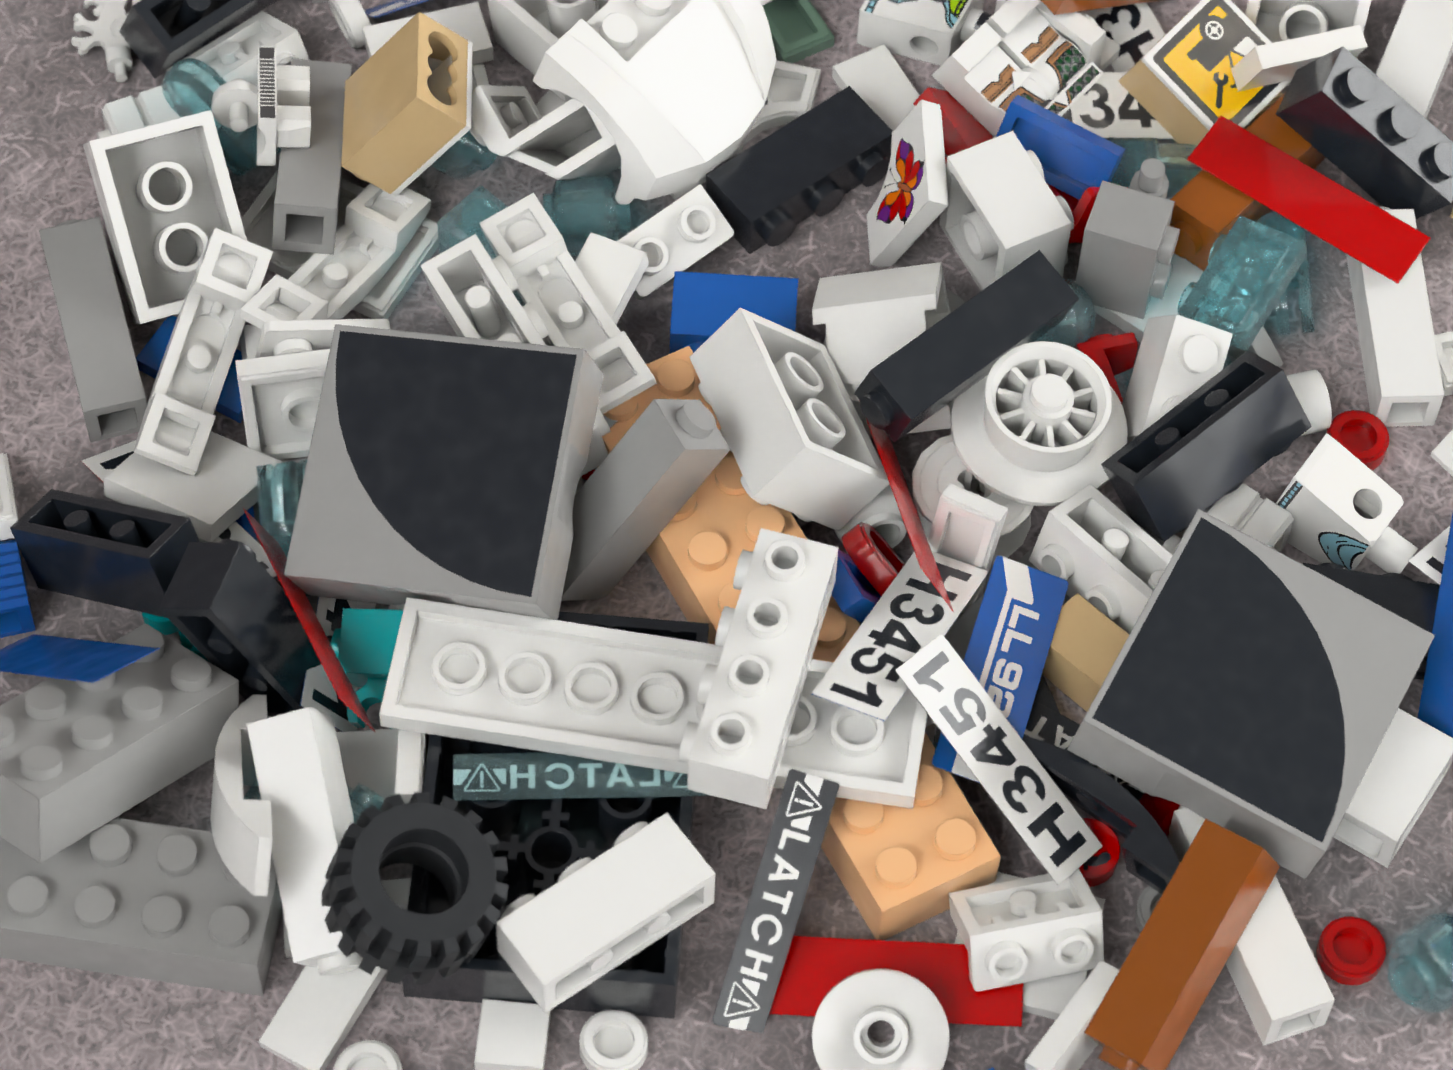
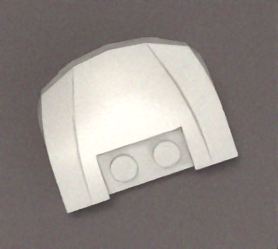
M609 0L587 22L581 18L545 52L533 82L542 89L557 90L583 103L598 116L612 135L621 157V179L614 200L621 205L631 203L634 198L646 201L671 194L674 200L678 199L699 184L705 183L707 173L730 160L749 135L765 104L777 59L768 19L759 0Z

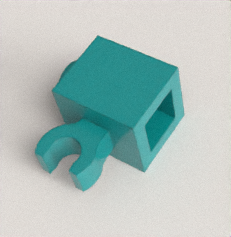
M343 608L341 628H336L333 633L331 646L350 683L355 687H362L355 693L366 713L370 706L375 703H382L403 610ZM347 706L349 722L357 728H365L366 723Z

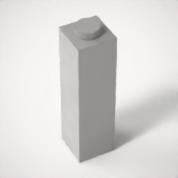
M292 58L291 66H310V148H281L274 201L272 249L334 255L343 171L341 160L345 81L351 76L352 64Z
M100 216L86 220H68L57 226L39 230L90 443L139 432L147 402Z
M653 399L576 493L572 512L574 536L561 601L598 600L607 596L731 450L716 426L714 415L703 405L701 400Z

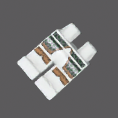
M1008 0L931 75L994 137H996L1010 102L1017 95L1041 105L1075 77L1045 107V109L1062 117L1104 75L1093 61L1088 64L1079 48L1071 41L1063 38L1035 8L1041 2L1040 0ZM1012 72H1031L1014 91Z

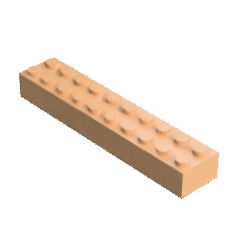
M690 346L647 363L646 365L655 377L657 384L604 413L607 418L618 420L610 428L611 432L602 436L608 454L653 399L701 400L703 405L714 415L716 426L720 431L721 426L712 406L706 402L699 391L698 386L701 382L689 358L693 354ZM731 451L727 453L646 549L687 621L709 623V644H715L717 628L724 607L736 608L741 590L733 589L737 563L742 550L754 551L760 529L763 528L807 539L791 512L771 504H759L747 494L741 484V470ZM832 594L812 659L834 663L858 630L860 624L856 619L842 613ZM926 733L924 734L913 809L836 797L821 848L876 940L888 939L950 909V892L986 886L995 882L1001 855L951 773L933 766L932 759L935 747Z

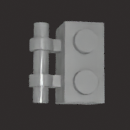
M1154 158L1145 160L1141 165V169L1133 176L1129 188L1102 180L1084 230L1074 288L1079 301L1144 319L1151 297L1163 299L1173 264L1170 262L1176 248L1180 229L1170 226L1175 201L1166 199L1169 181L1165 175L1166 168L1162 161Z

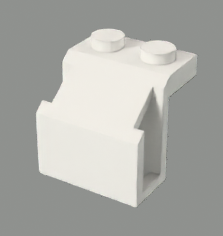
M479 85L472 90L470 132L477 142L482 146H487L490 152L502 157H510L546 172V175L558 180L602 178L621 166V157L612 135L598 116L583 103L572 98L542 117L525 86ZM594 126L597 127L602 136L601 139L572 157L555 151Z
M941 262L819 279L812 307L813 325L826 324L824 345L869 438H873L866 417L862 412L860 401L854 393L871 369L951 313ZM952 401L907 434L950 429Z
M1398 708L1333 837L1388 868L1447 774L1453 761V738Z

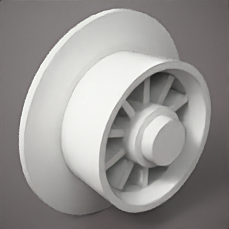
M1030 342L1011 349L995 362L986 377L954 399L951 412L953 442L959 457L969 472L996 494L1027 505L1058 506L1089 484H1092L1099 490L1109 481L1101 464L1127 444L1128 429L1125 412L1103 371L1091 358L1081 351L1057 342Z

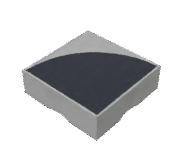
M335 324L284 575L311 596L395 606L405 604L408 597L558 620L574 536L572 520L574 497L582 471L588 461L604 374L585 349Z
M1198 509L1067 750L1151 796L1160 797L1184 806L1202 818H1206L1263 847L1280 866L1306 879L1326 852L1435 635Z

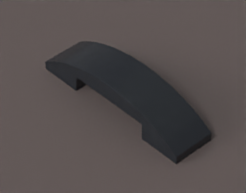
M1023 735L1022 740L1068 801L1098 821L1103 822L1126 839L1121 847L1127 871L1163 894L1180 862L1168 838L1152 815L1121 784L1096 766L1058 746Z

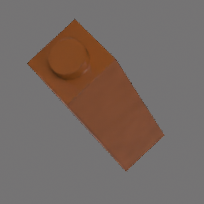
M1284 93L1246 130L1315 169L1326 157L1276 115L1285 95ZM1202 169L1170 199L1175 201L1170 226L1180 229L1174 253L1206 273L1272 210Z
M1205 818L1084 1032L1103 1047L1098 1059L1116 1070H1139V1068L1142 1070H1166L1280 868V865L1263 847Z

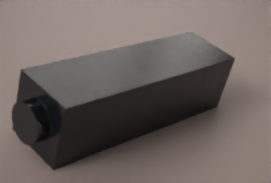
M1040 250L871 369L854 393L860 400L863 414L874 427L884 430L892 441L896 442L986 377L995 362L1011 349L1036 341L1058 325L1076 304L1079 297Z

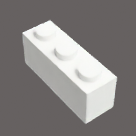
M668 813L660 816L650 824L645 821L638 822L626 829L617 838L614 847L594 860L586 857L574 862L560 875L558 883L535 897L534 894H527L511 903L502 913L501 919L496 922L498 952L542 1010L547 1013L712 905L715 896L716 873Z

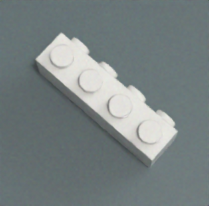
M476 234L420 265L436 303L457 336L546 345L543 338L549 336V333L531 302L524 306L520 305L513 294V291L518 289L519 286L501 255L491 259ZM598 407L588 461L581 476L598 467L608 456L602 436L611 431Z
M1089 484L1048 512L1029 561L1040 571L1067 580L1069 585L1066 594L1070 598L1078 593L1130 634L1173 555L1092 484Z
M761 528L754 551L742 550L733 581V589L741 590L736 608L724 607L715 638V645L723 647L717 666L706 664L698 689L697 703L705 704L699 724L687 723L680 745L678 761L688 763V790L767 809L836 581L838 547Z

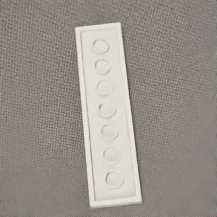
M407 597L379 713L380 723L382 727L688 774V763L678 761L682 737L688 722L697 724L700 722L705 704L697 703L701 677L707 663L718 665L723 647L703 642ZM812 659L773 787L783 789L789 770L795 769L838 783L839 789L836 797L913 809L928 713L909 688L886 721L812 695V691L833 664V662Z

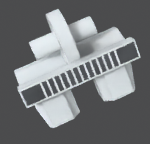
M258 46V83L256 86L241 78L233 79L231 82L219 86L213 93L211 109L214 118L220 124L231 128L235 132H243L247 128L256 125L257 166H275L276 147L310 148V66L276 65V47Z

